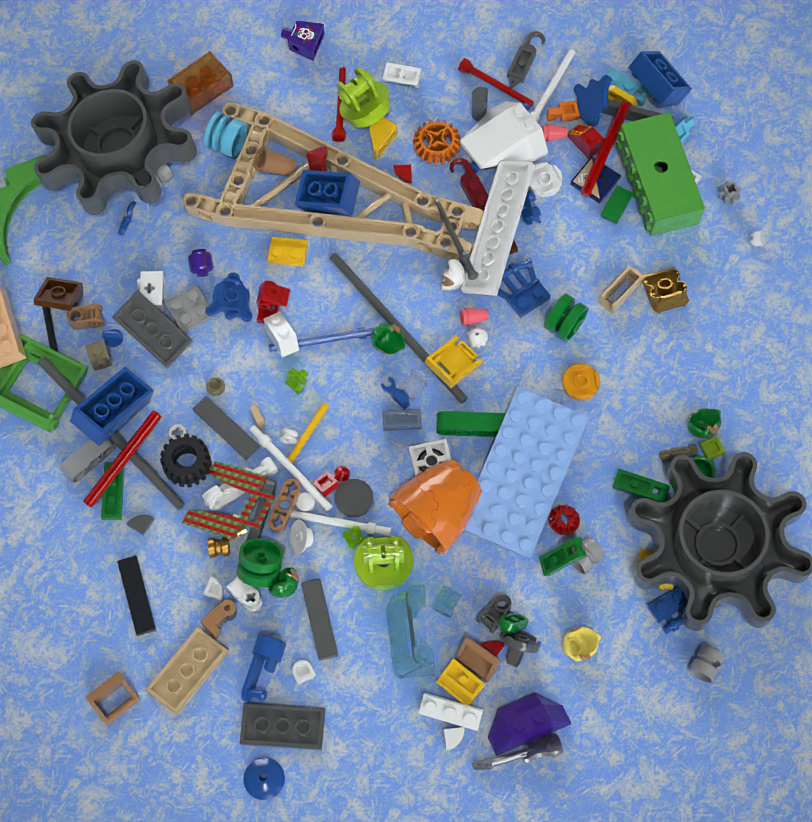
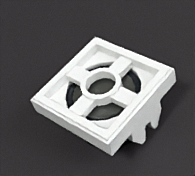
M446 439L408 447L415 476L434 465L451 460Z

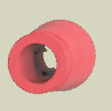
M551 124L541 126L546 142L567 138V127Z
M464 308V310H460L462 325L470 326L489 318L487 309Z

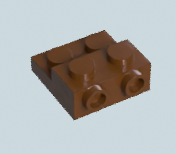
M46 277L33 299L34 305L70 311L73 305H78L83 296V284L81 282Z

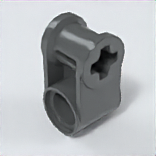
M504 594L498 595L476 620L490 629L489 632L491 634L498 629L500 617L509 614L511 611L512 602L509 596ZM504 601L508 604V607L506 609H499L497 604Z

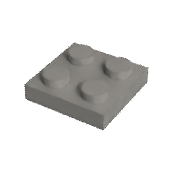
M197 285L165 302L169 313L184 333L216 317L206 315L205 310L209 303Z

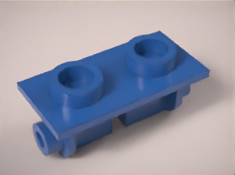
M529 189L523 205L526 208L522 210L521 215L526 225L533 224L534 220H537L540 224L539 216H541V212L534 202L536 196L533 190Z

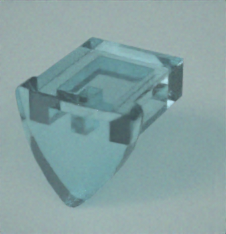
M444 585L430 606L438 613L451 618L453 615L452 611L459 602L461 594Z

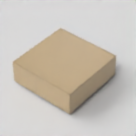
M256 405L249 407L257 427L260 430L265 428V422Z

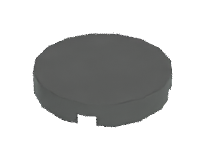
M349 479L342 482L337 488L335 504L337 509L350 518L365 515L372 507L373 492L365 481Z

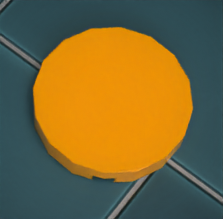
M574 364L563 374L562 387L569 397L584 401L596 395L600 387V377L598 372L591 368L590 365Z

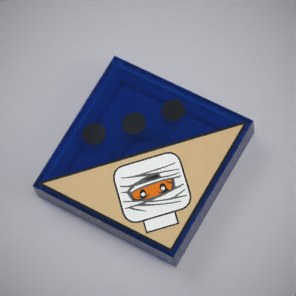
M591 156L571 180L570 185L581 191L593 166L594 157ZM604 165L589 197L600 204L621 179V175Z

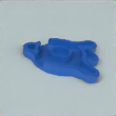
M604 75L599 81L591 79L587 88L581 84H576L574 87L580 117L589 126H597L602 116L600 113L603 108L607 109L608 89L612 82V78L608 75Z
M229 273L222 282L217 283L214 287L213 301L206 308L205 313L207 316L213 317L219 312H224L227 320L239 317L244 322H250L253 315L248 307L250 300L249 289H246L237 273Z

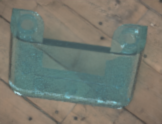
M425 584L408 588L390 600L386 606L393 672L400 679L434 675L433 652L428 646L415 645L412 618H417L420 608L426 607Z

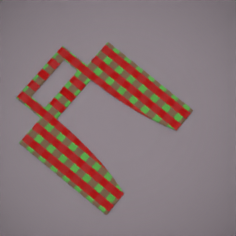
M215 461L209 471L210 475L234 488L251 493L241 515L237 518L215 512L188 510L182 523L235 540L242 525L259 529L275 496L260 492L267 476ZM258 498L267 499L256 522L247 520Z

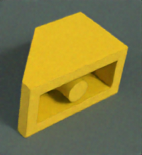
M384 117L377 123L369 126L370 141L375 160L380 158L397 136V125Z

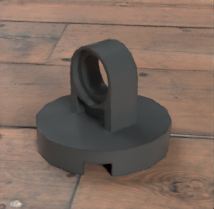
M522 630L516 633L512 632L511 634L502 631L500 637L503 643L511 647L507 664L518 667L524 652L536 653L541 645V641L536 642L537 637Z

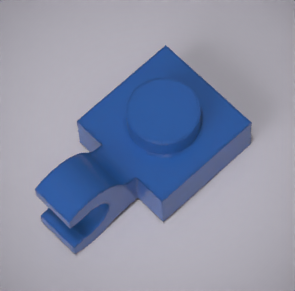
M388 377L391 386L386 387L382 383V390L390 394L391 398L405 410L410 406L409 395L403 389L399 390L396 387L395 380L392 377Z

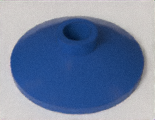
M260 758L250 763L246 768L243 777L244 786L252 797L259 800H268L281 792L285 783V774L280 764L275 760ZM262 774L267 775V779L265 781L260 780V776Z

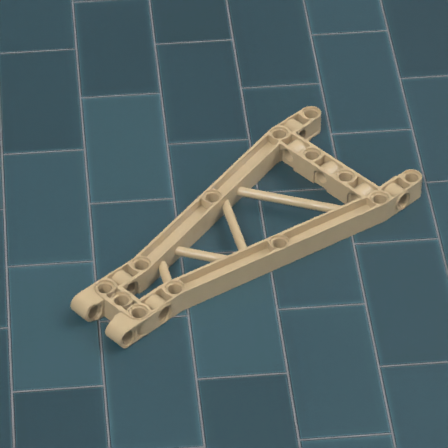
M235 103L225 104L222 109L224 116H230L231 121L238 119L246 122L249 133L220 200L196 193H187L183 197V204L187 214L224 226L408 246L450 260L456 259L461 262L460 254L434 200L438 198L464 251H469L470 255L473 245L465 241L464 238H460L463 229L479 230L484 213L479 208L424 193L266 112ZM270 140L304 157L311 150L327 146L328 155L325 158V162L330 172L351 173L360 181L362 187L381 196L355 217L261 207L301 177L303 170H309L307 162L252 205H243L257 172L254 168L255 155L260 147L264 146L267 148ZM390 200L402 206L406 223L366 219V217ZM411 211L421 217L443 223L440 231L436 232L426 229L422 225L413 224ZM459 213V214H461V215H460V216H455V215H453V214ZM443 244H448L449 246H448V247H443L442 245H443Z

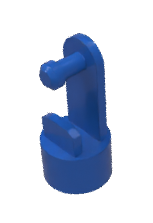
M264 634L257 635L252 650L254 656L241 692L243 701L248 702L252 697L258 698L260 701H264L267 698L266 690H257L255 688L263 664L266 671L274 673L277 663H281L286 648L284 641Z

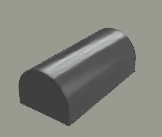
M477 87L472 92L471 115L476 121H480L486 114L488 104V88Z

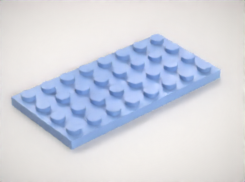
M517 387L477 480L481 486L482 493L463 531L530 559L589 416Z

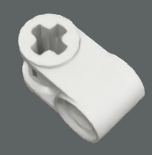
M238 576L226 586L230 594L250 612H256L262 607L263 603L258 591L254 587L243 583Z

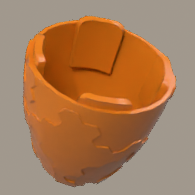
M452 459L434 465L417 474L412 480L399 487L388 499V505L391 508L393 507L401 517L403 527L414 538L423 539L435 549L437 554H445L461 535L482 493L477 479L468 470H460L462 465Z

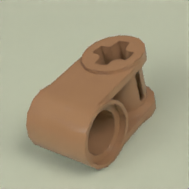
M90 304L73 307L67 312L70 327L74 330L103 326L102 305Z

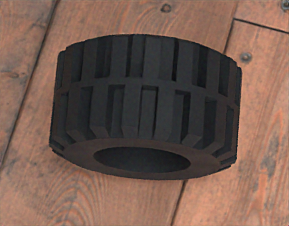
M184 434V437L177 435V439L173 440L171 438L169 440V445L165 443L163 446L165 451L161 450L160 455L162 458H160V463L168 480H171L175 485L177 483L180 487H184L185 484L188 487H192L193 483L198 485L200 484L199 480L202 479L204 481L206 479L205 474L209 475V467L212 464L208 448L200 438L197 440V437L194 435L191 438L188 434ZM193 454L197 457L195 463L190 467L180 468L175 465L181 455Z

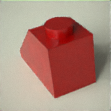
M578 124L568 131L567 135L588 159L599 152L604 142V138L593 126Z

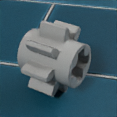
M726 181L724 186L720 185L718 191L720 193L718 198H722L724 204L731 203L733 205L735 199H740L741 187H738L736 182L728 183Z

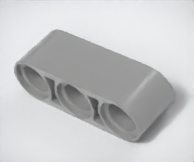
M109 438L99 446L90 439L61 464L60 470L73 483H76L114 451L115 445Z

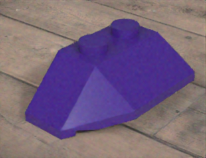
M534 693L497 709L488 740L495 755L498 756L569 726L571 721L563 705Z

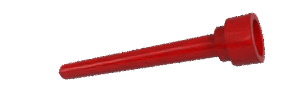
M463 58L460 62L458 71L464 74H473L523 104L527 103L530 107L534 105L533 100L473 67L470 60Z
M342 66L339 68V81L345 85L346 68ZM339 96L337 97L336 127L332 131V140L334 142H344L346 140L343 117L339 111L342 102Z

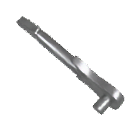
M551 733L537 741L524 744L525 749L492 759L487 758L473 761L472 767L474 770H487L521 758L523 763H528L545 756L555 758L563 752V746L558 735Z

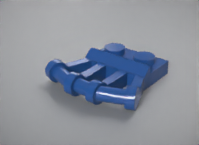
M531 258L526 259L524 262L511 263L504 270L501 282H504L512 294L510 295L499 288L497 295L505 299L520 318L551 298V295L540 283V280L536 278ZM527 268L531 282L528 283L519 270ZM513 274L523 287L517 289L508 276Z

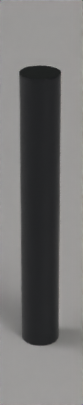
M42 306L50 349L58 352L50 308Z

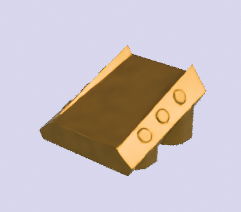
M675 267L643 275V285L654 311L658 314L677 307H685L689 302L687 285L681 282L680 273Z

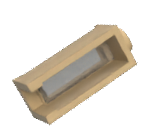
M629 265L600 295L599 304L611 314H614L629 296L642 285L644 278L642 273Z

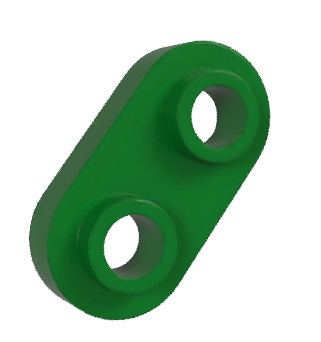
M509 613L500 617L498 625L501 627V631L511 634L512 632L526 629L529 620L521 614Z

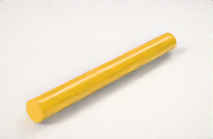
M322 403L287 457L292 464L328 410L329 405L326 403Z

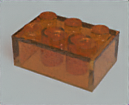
M211 51L167 80L168 85L178 83L185 87L191 102L189 112L191 115L234 86L231 73Z

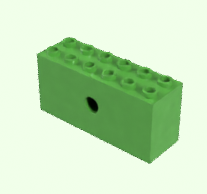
M668 112L621 124L618 138L615 141L616 148L621 152L622 165L627 169L628 182L632 183V193L634 198L638 200V210L640 215L643 214L644 228L646 231H649L650 237L699 224L705 211V206L671 113Z

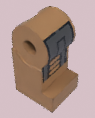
M224 600L201 620L202 626L215 640L221 635L220 628L227 621H232L237 616L235 603L231 600Z

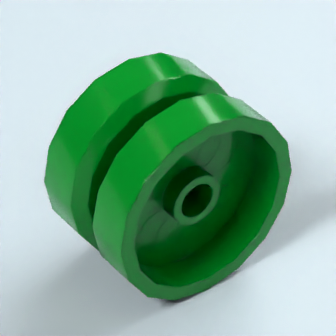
M565 293L549 312L544 322V328L552 333L558 330L557 336L568 342L582 325L589 308L581 302L575 305V299Z
M255 538L245 541L241 545L236 572L238 578L243 583L258 588L276 584L281 572L282 548L269 539Z

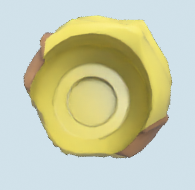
M579 626L571 629L570 632L564 635L563 652L566 656L577 662L581 660L586 661L597 652L601 636L587 627Z

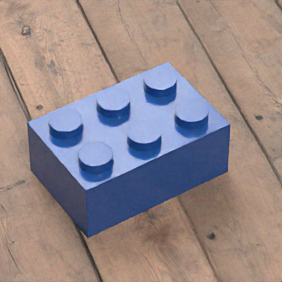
M641 51L628 67L632 72V76L642 83L643 89L653 96L655 103L660 106L680 104L692 90L690 85L660 51Z
M303 170L295 205L304 212L352 216L360 181L351 173Z

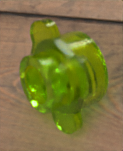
M353 526L352 530L343 533V538L348 543L350 549H355L356 545L366 539L365 536H362L359 526Z

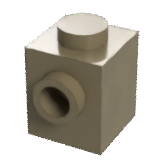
M104 340L86 345L94 371L112 366Z

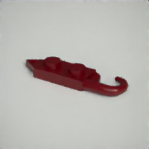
M455 158L450 163L451 173H454L455 164L459 163L464 166L466 173L461 177L460 185L472 207L484 211L489 195L468 160Z

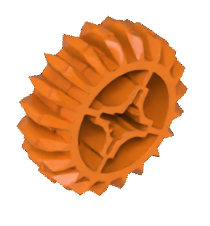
M430 119L429 124L424 122L423 127L419 126L414 133L413 149L417 157H421L422 162L427 160L429 165L431 162H434L436 166L438 162H441L442 165L445 164V161L450 163L451 158H456L457 153L460 152L461 136L458 133L457 127L453 128L452 123L447 125L446 120L442 123L439 119L436 122ZM447 137H448V138L450 139V141H451V144H450V145L447 144V141H446V138H447ZM424 139L427 141L428 147L423 144Z

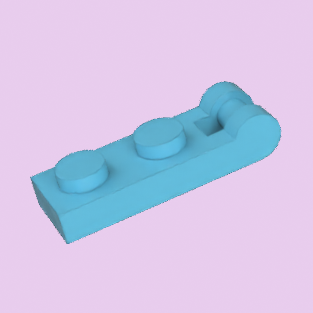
M611 67L606 75L612 78L610 85L617 86L626 93L633 95L638 106H643L646 102L645 99L651 96L649 92L643 89L641 84Z

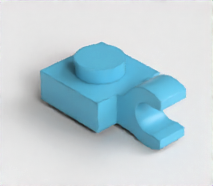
M684 116L674 123L681 142L690 135L689 129L696 124L694 116L690 119Z

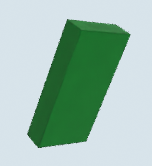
M617 185L603 209L601 217L617 224L632 199L633 193Z

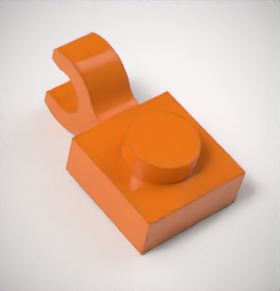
M568 101L560 102L558 108H548L546 116L548 121H553L560 117L561 122L579 120L580 114L577 102Z

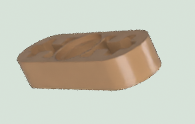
M290 478L284 482L270 514L268 525L274 533H281L286 529L300 496L301 485L296 479ZM292 485H295L296 490H292V492H291V494H290V495H291V498H290V497H288V495H289V488H288V486H289V487H292ZM283 501L289 502V509L281 510L279 508L280 503ZM279 514H281L280 522L282 525L275 527L273 521L277 522Z

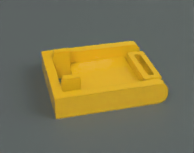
M458 336L453 337L425 360V364L450 388L458 384L483 363L481 358L474 362L478 355L463 340L457 346L455 345L459 341ZM438 364H440L450 374L448 375Z

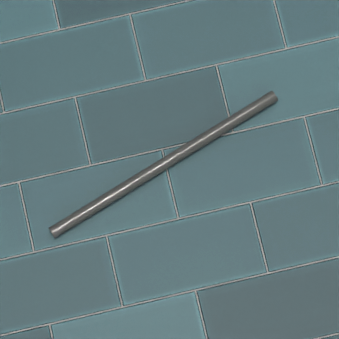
M337 253L332 254L330 260L388 324H395L400 328L404 335L405 343L425 364L426 358L430 355ZM432 371L461 404L468 399L457 385L450 388Z
M45 357L38 361V364L77 405L85 400ZM117 432L109 437L121 451L127 444ZM135 452L131 456L130 461L177 510L182 509L185 503Z

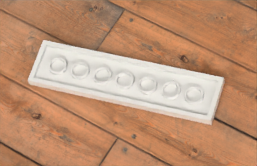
M499 161L470 256L471 264L479 275L477 279L470 280L466 270L465 279L461 286L463 293L497 296L535 168L533 162Z

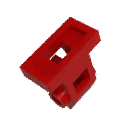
M269 280L264 281L260 285L256 301L258 308L257 323L265 324L264 318L278 313L280 306L287 307L290 289L276 285L275 282Z

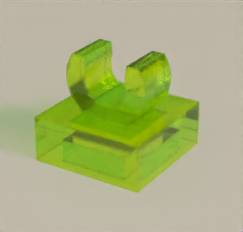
M293 368L288 371L285 383L299 395L304 391L307 381L305 377L309 374L304 369L298 372Z

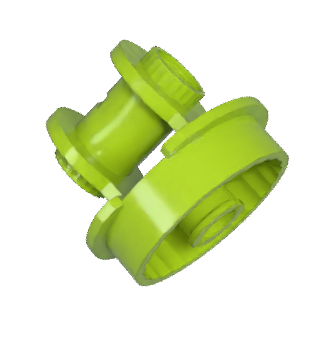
M356 67L354 69L356 76L345 85L339 81L336 83V87L338 89L337 94L342 100L339 108L341 116L349 121L352 126L362 128L380 121L388 113L391 101L389 99V90L385 84L375 82L367 70Z
M394 535L390 538L380 537L374 539V537H367L360 543L354 555V568L357 576L364 584L376 590H392L402 585L409 578L413 569L414 559L411 548L402 538ZM379 564H389L386 567L379 566Z

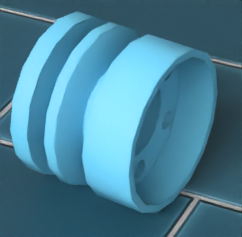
M216 112L211 117L205 130L204 146L216 152L221 150L222 154L236 158L247 138L248 124L238 119L231 121L230 116H224V114Z

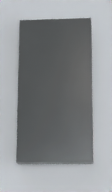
M139 290L112 316L117 323L167 369L193 342Z
M244 703L240 745L322 750L326 709Z

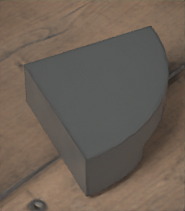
M138 515L127 522V526L144 536L155 519L149 515Z

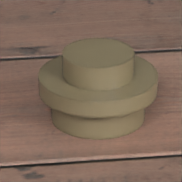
M211 378L206 384L207 392L212 396L221 395L225 391L224 381L220 378Z

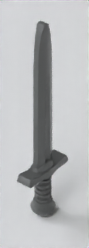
M438 198L434 201L460 254V263L462 266H465L468 272V279H477L479 274L474 270L469 260L470 252L464 251Z

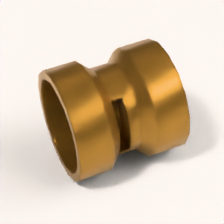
M221 537L220 540L209 538V557L216 558L220 554L222 556H230L229 539L227 537Z

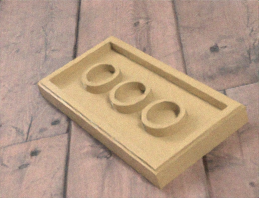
M197 627L145 690L174 714L178 715L226 657L229 650Z

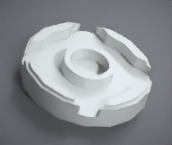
M546 162L535 164L528 189L533 190L535 195L541 197L556 194L562 186L563 177L561 171L557 166Z

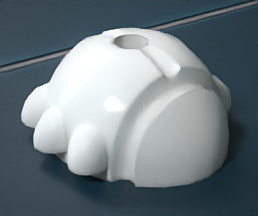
M477 326L466 332L468 342L472 348L485 346V342L488 340V333L484 329Z

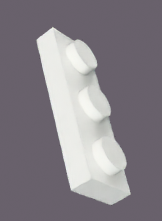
M424 693L418 714L478 731L483 709Z

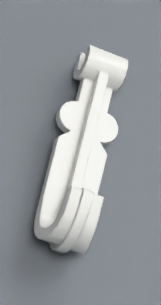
M270 456L260 462V466L254 470L250 468L244 469L268 477H272L279 472ZM224 483L219 487L217 485L212 487L202 497L205 505L212 511H216L247 492Z

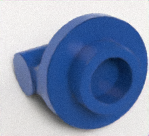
M117 329L103 330L102 338H104L108 346L117 347L123 342L121 331Z

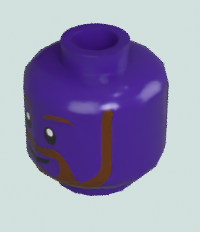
M206 249L191 251L192 254L188 256L190 272L197 274V277L208 276V272L213 270L211 253L207 252Z

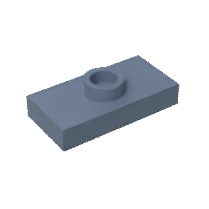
M421 409L382 411L383 431L422 429Z

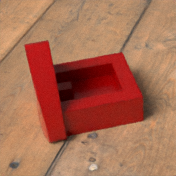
M327 146L316 148L306 153L309 170L327 172L325 158L328 155Z

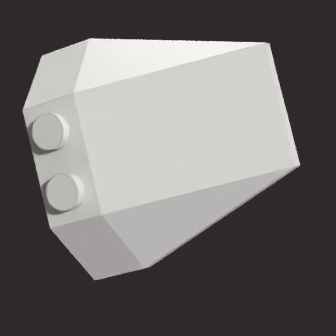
M506 101L493 107L460 140L462 147L480 169L496 167L499 161L531 162L548 154L542 128L519 102Z

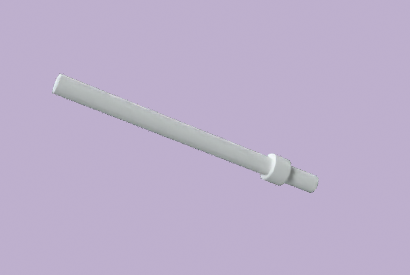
M570 49L536 108L530 113L536 122L540 119V113L575 55L574 50Z
M256 425L250 428V431L257 437L261 446L267 448L323 508L329 511L333 507L332 504L272 443V439L267 434L264 435Z
M293 510L290 517L366 531L367 534L374 535L378 533L389 536L391 534V528L378 526L373 522H368L367 524Z

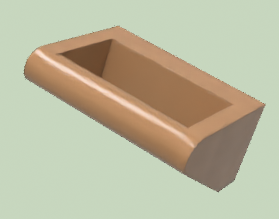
M468 636L463 641L455 657L457 661L487 683L498 670L501 662L500 659Z
M119 672L85 697L107 726L140 701ZM124 685L132 697L105 716L97 705Z

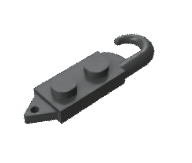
M531 31L525 36L507 72L510 88H513L520 82H524L537 52L536 48L530 44L533 37H540L542 45L545 44L546 39L541 32Z

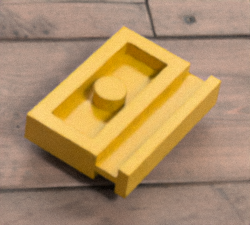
M271 236L268 263L305 267L308 240Z
M455 658L452 659L436 681L437 684L457 700L469 706L486 685L484 681Z

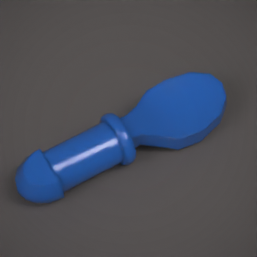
M132 201L127 207V217H123L117 232L120 236L124 235L129 223L132 221L131 213L136 204L135 201Z

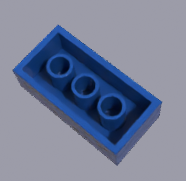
M124 367L73 409L70 422L99 446L150 403L154 390L127 367Z

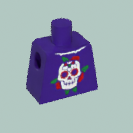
M296 21L292 29L283 27L281 38L288 39L289 50L314 61L325 35L324 24Z

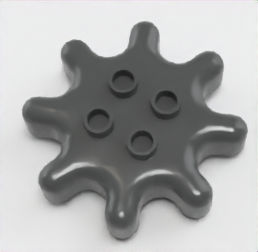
M136 60L126 62L122 66L117 79L107 85L94 84L84 72L73 73L67 79L68 89L73 96L71 104L61 112L42 111L35 114L31 119V126L38 139L43 144L55 146L52 152L39 159L34 166V171L41 184L46 189L54 191L71 182H78L76 196L84 211L90 215L102 213L111 195L123 189L135 191L138 197L145 203L152 204L157 202L162 194V189L155 176L157 170L167 162H190L197 155V148L191 133L183 128L172 127L177 120L186 116L191 109V102L185 87L182 84L173 83L159 91H148V76L142 63Z
M748 452L736 454L728 467L727 473L717 478L703 475L693 459L687 455L674 457L667 470V478L674 490V497L663 503L647 498L637 499L631 505L628 513L629 524L636 530L651 535L657 545V552L638 563L634 572L636 585L644 590H650L666 583L678 587L686 598L682 615L683 623L688 629L693 631L705 628L712 617L714 608L721 604L736 606L751 626L755 628L765 627L776 613L775 604L768 592V583L777 578L800 583L804 582L812 573V556L806 551L791 546L786 541L784 534L785 527L798 521L807 506L805 497L795 491H790L777 497H767L759 492L754 484L757 461Z

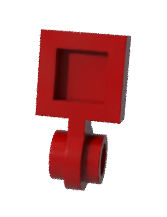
M338 466L334 474L331 475L327 471L312 483L326 497L340 486L338 481L344 482L349 479L350 471L345 466Z

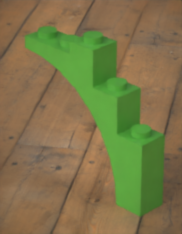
M45 154L4 170L7 176L4 178L7 186L0 188V260L4 266L11 263L7 248L10 222L14 212L25 197L41 185L34 171V166L39 159L46 156Z

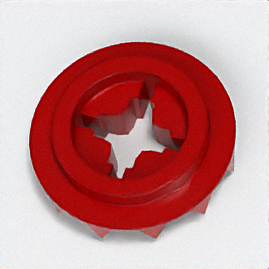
M566 504L558 505L552 509L549 515V525L554 532L560 535H570L579 527L580 516L575 507L572 508ZM562 513L565 517L570 518L567 521V525L564 523V521H559L562 517Z

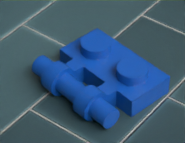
M678 587L648 604L647 608L657 623L663 620L666 621L667 625L662 627L665 634L671 631L675 632L679 629V626L684 624L682 616L677 619L672 617L678 611L683 615L686 604L685 595Z

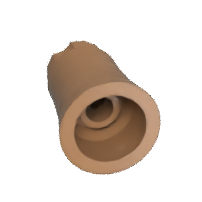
M262 146L255 155L254 168L260 172L290 176L296 169V163L294 159Z

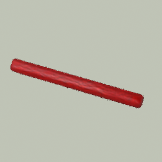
M621 102L581 189L582 195L587 197L591 195L618 136L621 124H623L631 106L629 102Z
M153 410L84 498L83 502L87 506L93 507L155 427L161 419V415Z

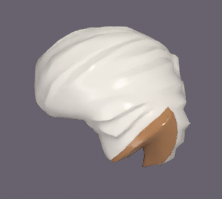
M452 259L446 264L449 269L444 271L441 291L456 290L464 282L465 271L462 264L458 260Z

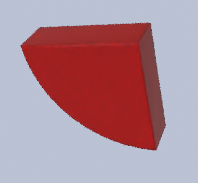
M411 164L393 165L396 176L405 183H412Z
M488 641L480 644V646L497 657L505 644L500 641Z

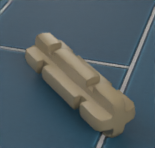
M690 444L688 447L681 446L672 448L670 451H660L659 456L662 462H666L678 455H696L698 450L696 444Z

